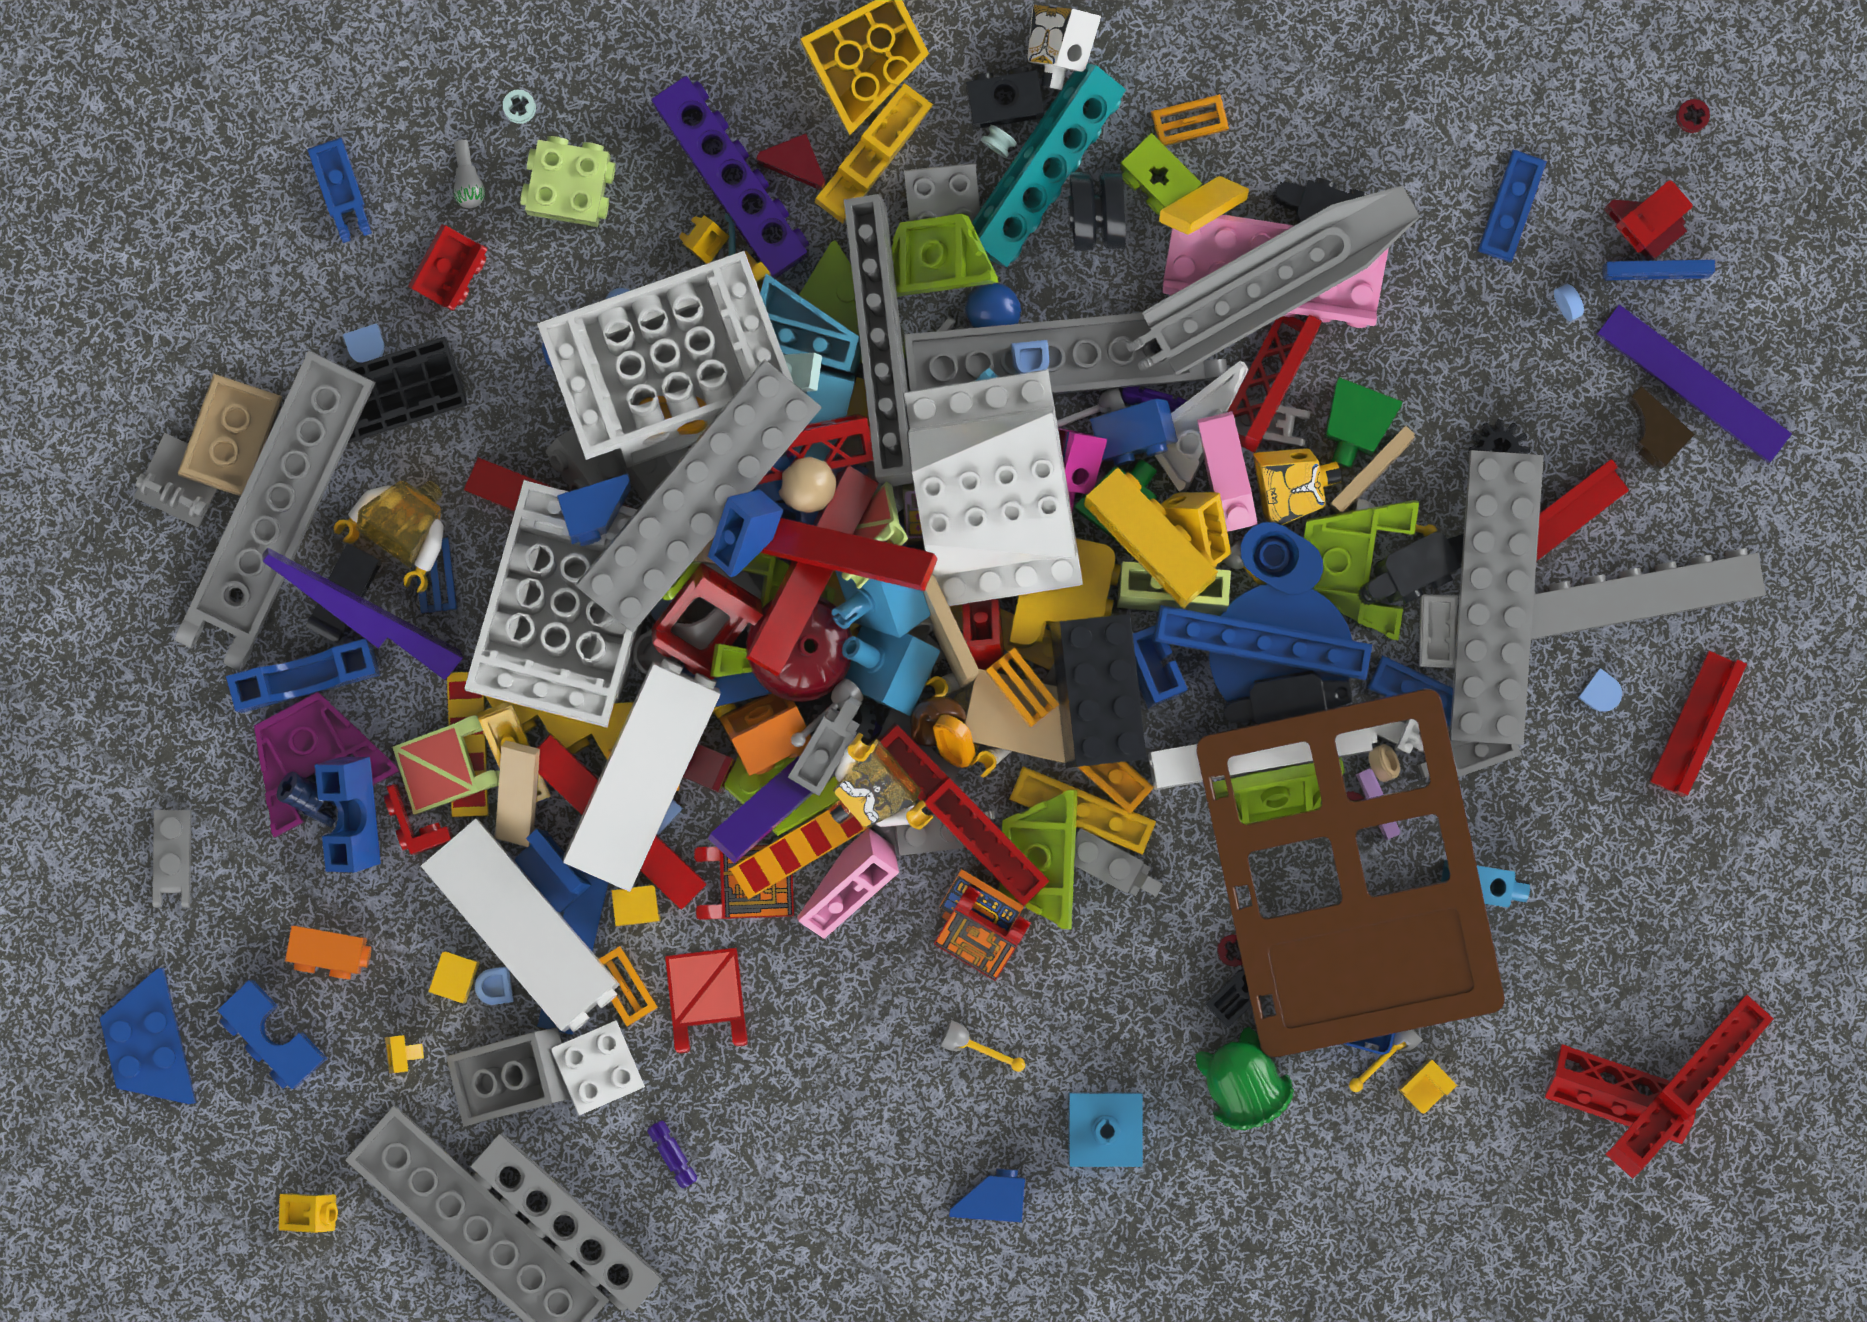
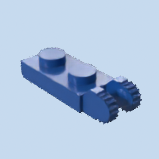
M340 137L308 148L307 150L331 218H334L342 242L351 241L348 225L345 224L342 214L354 210L358 218L357 223L360 231L363 232L364 236L372 234L363 208L365 203L343 139Z

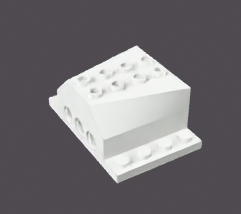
M745 251L537 323L586 460L620 448L628 468L693 445L704 430L697 434L679 435L678 428L695 420L707 421L708 427L764 359L793 382ZM657 396L665 397L672 418L665 420ZM696 396L704 400L706 405L699 407ZM647 397L653 398L652 401L639 405L643 399Z
M1045 369L905 392L904 397L910 427L908 438L911 467L924 546L927 552L934 553L938 558L932 575L935 576L948 605L954 606L1083 585L1049 370Z
M524 480L465 690L607 728L615 699H619L630 673L634 659L633 649L640 637L644 620L634 632H631L577 588L575 584L636 513L637 509L622 506L608 533L601 535L600 541L586 546H581L580 542L572 544L557 495L567 493L568 491Z

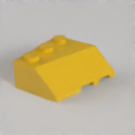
M874 0L800 39V43L849 135L929 55L902 0Z

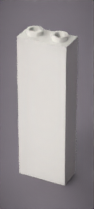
M663 658L661 663L655 660L652 661L563 856V863L629 892L633 887L721 694L720 689L714 687L716 684L715 680H710L699 673H696L695 678L681 672L683 666Z
M1370 727L1339 734L1335 739L1339 758L1372 751V744L1377 743L1376 728ZM1299 742L1229 758L1227 763L1230 777L1251 772L1279 769L1289 765L1313 763L1309 744ZM1197 744L1154 751L1148 754L1154 790L1203 782L1196 751ZM1224 775L1217 777L1212 776V780L1225 778Z
M474 819L421 865L423 870L561 1031L566 1032L570 1028L575 1032L590 1019L587 1013L597 1004L600 1008H603L617 996L614 989L620 985L618 981L563 919L559 912L548 902L481 821Z

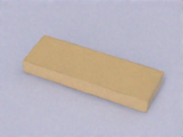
M1405 426L1331 502L1330 508L1336 514L1344 513L1413 442L1415 433Z
M507 740L501 746L495 839L526 847L531 845L526 838L534 831L540 756V749Z

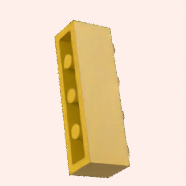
M1117 468L1086 495L1084 506L1184 609L1215 581L1218 573L1215 569L1217 565L1204 550L1199 552L1190 543L1192 539L1179 524L1174 526L1165 517L1167 513L1154 498L1149 500L1140 491L1142 489L1141 484L1131 473L1127 472L1124 474Z

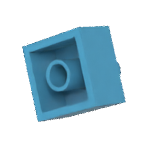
M835 571L845 602L834 608L831 614L835 616L833 618L835 623L842 629H847L850 624L856 623L900 638L931 616L924 593L921 590L869 579L858 589L856 583L851 578L846 581L842 578V572Z
M862 626L857 637H849L843 644V656L852 660L844 679H849L855 683L864 697L911 716L941 650L907 633L898 638Z
M1068 1092L1069 1167H1143V1096L1141 1092Z

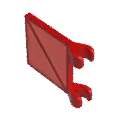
M737 948L665 956L676 1052L681 1054L690 1051L689 1026L731 1022L732 1042L735 1046L747 1045L748 1039Z

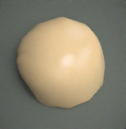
M813 457L797 459L782 473V487L779 490V495L789 508L804 513L824 509L833 499L836 489V478L828 464L822 460Z

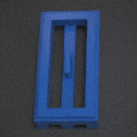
M448 537L442 538L441 547L449 603L442 604L436 558L430 571L434 605H428L426 590L418 593L422 614L458 609L450 540ZM416 541L413 543V546L421 548L424 541ZM413 548L414 556L419 554L420 549ZM416 576L417 586L419 587L421 584V579L419 576Z

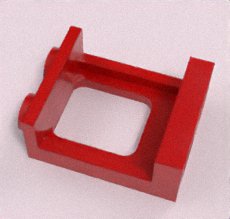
M701 563L651 628L652 644L663 656L668 658L673 656L683 662L686 669L692 674L696 675V673H699L713 680L715 677H710L715 644L731 646L748 623L755 626L763 616L761 599L704 563ZM698 597L705 599L729 615L727 622L707 648L703 650L695 648L671 632V628L683 612Z

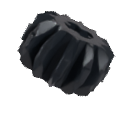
M1498 419L1495 422V432L1488 423H1484L1481 428L1485 436L1475 432L1471 437L1474 442L1481 446H1471L1468 448V453L1470 450L1491 452L1495 448L1494 442L1497 441L1499 446L1502 443L1506 445L1508 450L1505 453H1530V447L1519 446V443L1523 442L1527 435L1521 433L1515 438L1512 435L1517 428L1515 423L1510 424L1507 430L1504 431L1502 419Z

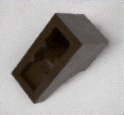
M1640 386L1627 399L1636 411L1640 421V438L1634 446L1640 450L1637 456L1650 468L1658 466L1662 469L1695 434L1647 390Z

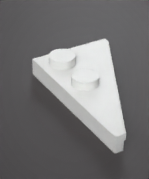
M1242 361L1237 362L1171 413L1178 442L1167 445L1168 451L1155 455V457L1179 492H1185L1189 489L1204 459L1197 420L1227 413L1249 370Z

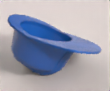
M1263 522L1253 526L1244 535L1241 543V559L1245 567L1254 576L1278 591L1289 595L1303 594L1312 590L1320 581L1323 573V559L1318 549L1295 532L1275 522Z

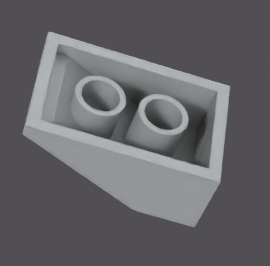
M558 1027L528 1033L446 1056L463 1127L571 1099L550 1050L562 1044Z

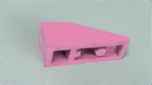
M1233 412L1198 419L1197 423L1210 491L1220 493L1227 532L1258 525Z
M866 829L842 851L797 916L798 921L825 939L899 873L894 845L871 829Z

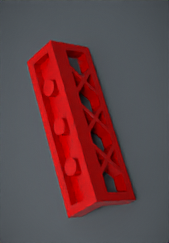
M1309 315L1306 322L1295 317L1285 316L1274 321L1227 411L1233 412L1234 418L1247 414L1251 427L1246 437L1238 433L1241 447L1253 453L1256 452L1318 333L1321 320ZM1282 323L1300 332L1294 343L1281 345L1277 332ZM1274 341L1276 348L1268 350L1272 342ZM1290 351L1286 358L1284 352ZM1278 354L1282 363L1280 372L1266 376L1262 365L1263 359ZM1257 370H1258V373H1259V375H1260V378H1257V379H1254V380H1253V378H1254V376H1255V374H1256V372H1257ZM1274 381L1272 387L1270 388L1269 382ZM1263 384L1267 395L1264 402L1250 406L1246 391L1248 388ZM1242 401L1245 408L1237 410ZM1259 411L1255 418L1253 412Z
M861 414L810 423L787 449L796 456L792 462L794 463L797 459L805 458V454L813 443L822 442L831 448L824 459V462L831 469L874 461L868 419ZM861 434L863 454L848 456L840 450L848 436ZM838 438L834 445L828 442V440ZM803 446L799 453L792 449L794 447ZM836 453L844 457L832 460ZM772 466L770 470L773 472L767 473L758 484L782 480V473L785 470L778 471Z
M1612 459L1540 513L1536 562L1629 491L1614 471L1618 466Z
M1710 650L1707 652L1649 782L1681 797L1689 795L1747 663L1738 659L1734 661L1729 660Z
M1562 1044L1558 1052L1555 1071L1546 1089L1545 1098L1630 1127L1670 1080ZM1566 1059L1579 1063L1584 1071L1576 1072L1565 1068ZM1603 1072L1612 1074L1618 1080V1083L1611 1084L1605 1082L1600 1074ZM1642 1084L1648 1086L1653 1094L1649 1096L1641 1094L1634 1085ZM1696 1110L1683 1122L1669 1140L1683 1144L1694 1123Z

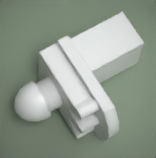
M1408 719L1406 723L1399 721L1375 726L1377 736L1396 744L1394 750L1410 754L1414 747L1419 752L1424 753L1421 735L1419 734V725L1414 719Z

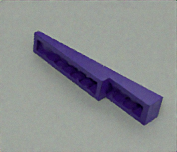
M267 548L262 554V561L378 649L388 637L444 680L447 679L463 659L461 650L276 551Z

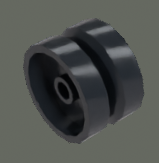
M1121 170L1102 171L1099 176V193L1094 194L1093 177L1089 171L1070 173L1068 215L1069 227L1073 233L1074 251H1092L1094 249L1097 239L1096 228H1101L1102 242L1107 250L1125 249V204Z

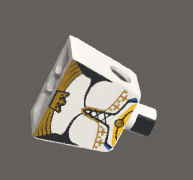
M1033 5L1028 61L1045 66L1042 87L1062 90L1066 70L1083 72L1086 69L1101 16L1069 8Z

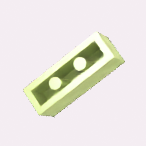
M1122 562L1119 574L1117 608L1158 611L1159 605L1183 609L1140 563ZM1216 569L1218 573L1215 581L1184 609L1218 616L1226 612L1229 606L1231 571Z

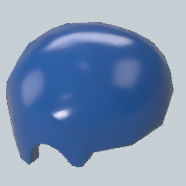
M1002 283L976 286L968 294L965 306V314L973 328L1018 324L1022 311L1016 294Z

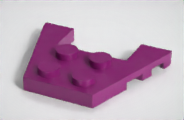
M316 692L254 725L260 767L266 791V804L271 822L270 828L274 838L304 823L296 808L277 799L278 786L289 772H296L307 779L315 775V764L338 757H348L352 754L354 757H370L373 786L400 772L399 768L320 692Z

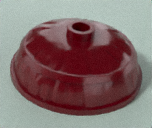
M820 596L784 668L778 676L748 659L754 676L765 689L782 699L811 701L827 695L844 679L852 660L843 656L842 648L844 642L849 637H852L850 627L842 629L835 623L833 619L835 616L831 614L832 610L836 608L834 604ZM773 600L762 608L763 616L755 626L751 624L749 628L747 654ZM807 639L814 642V650L811 653L806 652L804 649V642Z

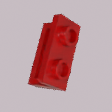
M441 224L408 287L437 304L454 311L456 306L462 305L469 293V287L467 286L473 275H477L484 267L487 247Z

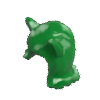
M1250 1027L1245 1028L1241 1032L1237 1042L1224 1044L1214 1054L1204 1051L1195 1054L1197 1067L1207 1078L1209 1093L1220 1107L1217 1110H1213L1212 1114L1215 1120L1220 1121L1226 1127L1242 1131L1261 1127L1264 1123H1270L1275 1118H1278L1287 1109V1105L1290 1104L1293 1098L1294 1089L1292 1088L1290 1076L1287 1074L1281 1077L1278 1076L1274 1061L1262 1051L1259 1036Z

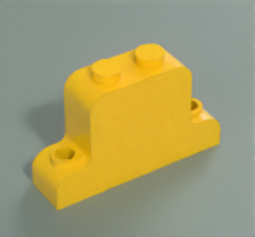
M1076 538L1083 585L1018 595L1008 645L1018 648H1030L1036 642L1042 643L1045 627L1051 623L1111 616L1114 600L1107 599L1110 585L1117 586L1121 565L1115 564L1114 551L1108 545Z

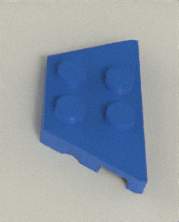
M158 968L100 1017L116 1088L185 1104H194L197 1102L164 968Z

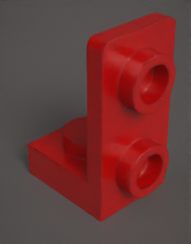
M1669 180L1635 210L1627 214L1615 227L1633 248L1640 253L1693 207V204L1676 184Z
M397 785L386 786L389 794L384 796V801L390 816L396 815L401 828L396 830V835L402 850L408 849L410 855H416L447 844L453 838L450 827L445 826L441 828L439 822L420 828V836L415 837Z

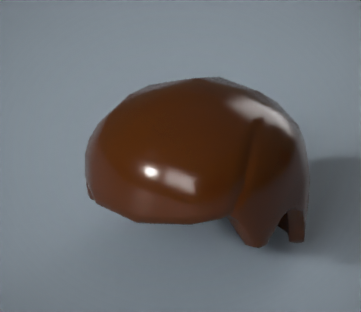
M930 697L919 702L911 714V737L917 744L937 746L933 726L941 715H950L964 723L967 718L964 708L956 700L949 697Z

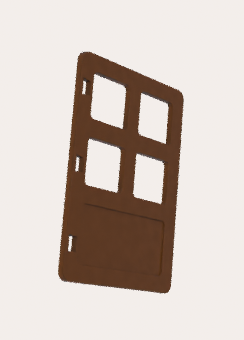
M1432 689L1416 690L1208 734L1198 741L1196 751L1260 1046L1266 1055L1281 1057L1491 1014L1502 1008L1505 996L1440 695ZM1408 719L1416 720L1419 725L1428 767L1429 784L1424 787L1367 799L1350 800L1345 789L1335 742L1336 737L1346 732ZM1299 742L1308 743L1321 795V806L1318 809L1252 823L1241 822L1227 763L1229 758ZM1224 775L1228 795L1216 799L1212 776ZM1430 814L1436 815L1439 819L1448 861L1449 879L1443 882L1376 896L1369 894L1356 840L1357 831L1367 827ZM1327 837L1332 846L1342 900L1337 904L1270 918L1263 917L1259 911L1248 860L1249 854L1257 850ZM1248 885L1252 905L1240 908L1235 886ZM1272 994L1276 1014L1264 1017L1259 996Z

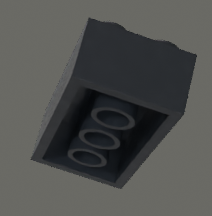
M1131 615L1051 623L1050 631L1066 768L1147 759Z

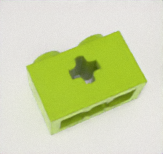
M1152 133L1120 164V169L1123 171V181L1134 191L1140 188L1149 197L1145 202L1158 216H1160L1162 209L1202 185ZM1153 171L1157 175L1164 172L1166 174L1164 178L1165 185L1160 182L1155 185L1152 184L1153 175L1151 172Z

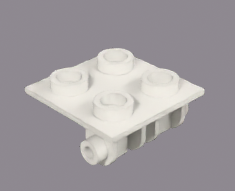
M613 1021L550 1049L579 1116L645 1087L617 1021Z

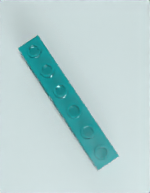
M1087 63L1086 69L1083 72L1073 71L973 220L974 229L989 260L993 263L1008 267L1010 263L1019 257L1023 243L1029 234L1039 227L1042 215L1049 204L1053 203L1060 196L1062 185L1070 173L1078 169L1082 161L1081 157L1088 146L1099 138L1102 131L1101 127L1109 115L1119 108L1121 97L1126 89L1097 65ZM1089 100V110L1084 114L1083 105ZM1069 129L1070 136L1068 141L1064 144L1063 135L1065 131ZM1049 159L1050 167L1044 174L1043 165ZM1029 188L1030 197L1028 201L1024 203L1023 195L1024 192ZM1010 218V227L1004 233V222Z

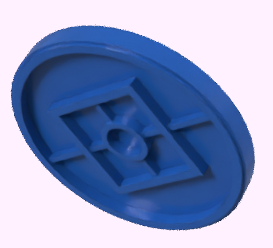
M1267 583L1261 584L1237 596L1229 603L1227 611L1220 615L1352 641L1349 627L1340 611L1330 600L1314 589L1303 594L1289 595L1278 591ZM1209 652L1211 674L1219 692L1227 702L1232 699L1236 700L1239 697L1250 696L1249 688L1255 680L1310 671ZM1314 671L1321 676V680H1349V677Z

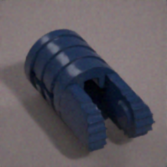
M293 771L289 772L282 779L277 789V799L302 811L303 814L332 828L336 820L332 819V816L318 811L324 800H318L316 784ZM328 801L332 805L336 806L334 801Z

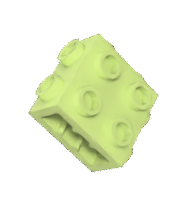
M548 136L547 141L538 140L536 149L530 148L527 170H532L530 184L524 183L520 203L521 205H526L525 211L527 215L598 227L600 218L606 219L608 213L609 198L604 197L606 183L612 184L615 175L616 163L610 162L609 152L603 151L604 146L595 143L583 142L582 147L568 145L569 140L555 136Z

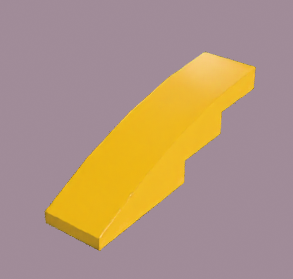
M904 83L863 133L858 144L838 167L836 174L815 198V203L843 224L846 220L844 199L863 197L867 194L919 126L933 104Z

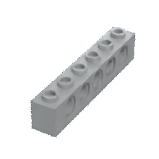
M500 1133L470 1166L476 1171L472 1177L488 1191L492 1187L503 1196L499 1201L510 1212L516 1215L520 1211L530 1220L527 1224L528 1228L541 1239L547 1235L555 1242L557 1246L554 1248V1251L569 1264L575 1260L584 1269L581 1275L594 1287L597 1288L600 1284L611 1293L608 1299L622 1312H625L628 1308L633 1313L664 1279L662 1275L505 1134ZM508 1166L515 1167L520 1172L521 1179L515 1187L507 1186L502 1180V1171ZM533 1191H541L547 1196L548 1204L544 1210L536 1211L529 1205V1195ZM560 1215H568L574 1220L575 1229L572 1234L562 1235L557 1231L555 1223ZM593 1239L600 1243L602 1254L599 1258L589 1259L584 1255L582 1247L586 1240ZM623 1264L627 1267L629 1271L627 1282L619 1284L610 1278L609 1271L612 1265Z

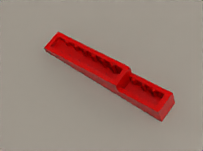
M846 466L835 477L836 489L833 499L824 509L819 510L813 525L853 534L879 483L853 467ZM791 561L746 656L747 659L776 676L781 673L834 570Z
M893 723L873 743L875 748L872 752L920 801L925 802V806L1023 906L1049 882L1044 874L896 723Z
M1746 995L1605 1155L1632 1179L1637 1176L1774 1018Z

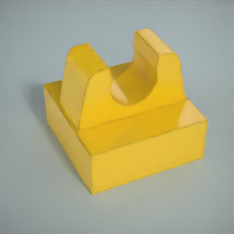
M705 215L702 218L695 216L691 219L696 225L689 235L682 232L679 238L682 240V244L697 258L708 264L730 236Z
M404 1035L385 1037L389 1073L407 1072V1060L424 1058L423 1044L405 1046Z

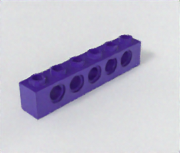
M686 75L651 99L652 104L757 259L770 271L771 277L776 279L808 257L805 248L810 244L798 227L794 230L791 229L785 220L790 215L779 198L772 201L765 191L769 184L760 170L757 168L752 172L745 161L750 156L738 139L732 142L726 134L725 130L729 128V125L718 109L713 113L705 103L709 96L698 80L692 83ZM689 110H698L703 114V117L699 124L689 126L683 122L685 113ZM710 139L721 141L723 144L722 150L716 155L706 154L703 151L706 141ZM736 168L743 173L739 183L730 185L724 182L723 175L728 169ZM749 198H758L763 202V207L756 214H748L743 210L744 202ZM770 227L781 229L783 232L782 239L775 244L767 243L763 239L766 229Z

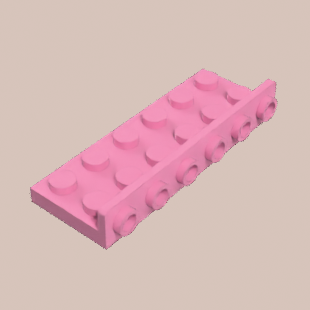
M1221 215L1189 235L1172 228L1162 293L1169 294V296L1175 294L1294 225ZM1388 249L1367 269L1283 316L1294 317L1296 314L1311 315L1322 322H1331L1332 320L1345 321L1347 325L1356 328H1365L1367 325L1375 326Z

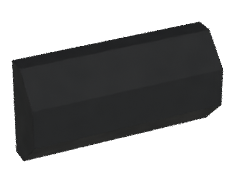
M445 336L347 368L376 382L347 444L468 406L458 369Z

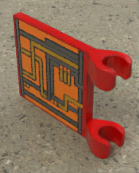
M755 845L735 864L717 847H697L694 849V860L696 862L720 861L721 904L697 906L696 918L708 920L794 916L793 873L748 900L730 868L768 845Z
M968 885L934 945L996 981L1031 922L1018 916L1010 931L1004 930L971 910L981 893Z

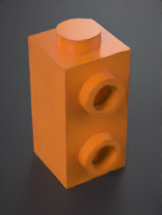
M292 925L285 961L294 963L293 970L315 973L316 967L330 969L329 976L350 980L351 973L361 974L362 967L368 968L371 946H366L367 938Z

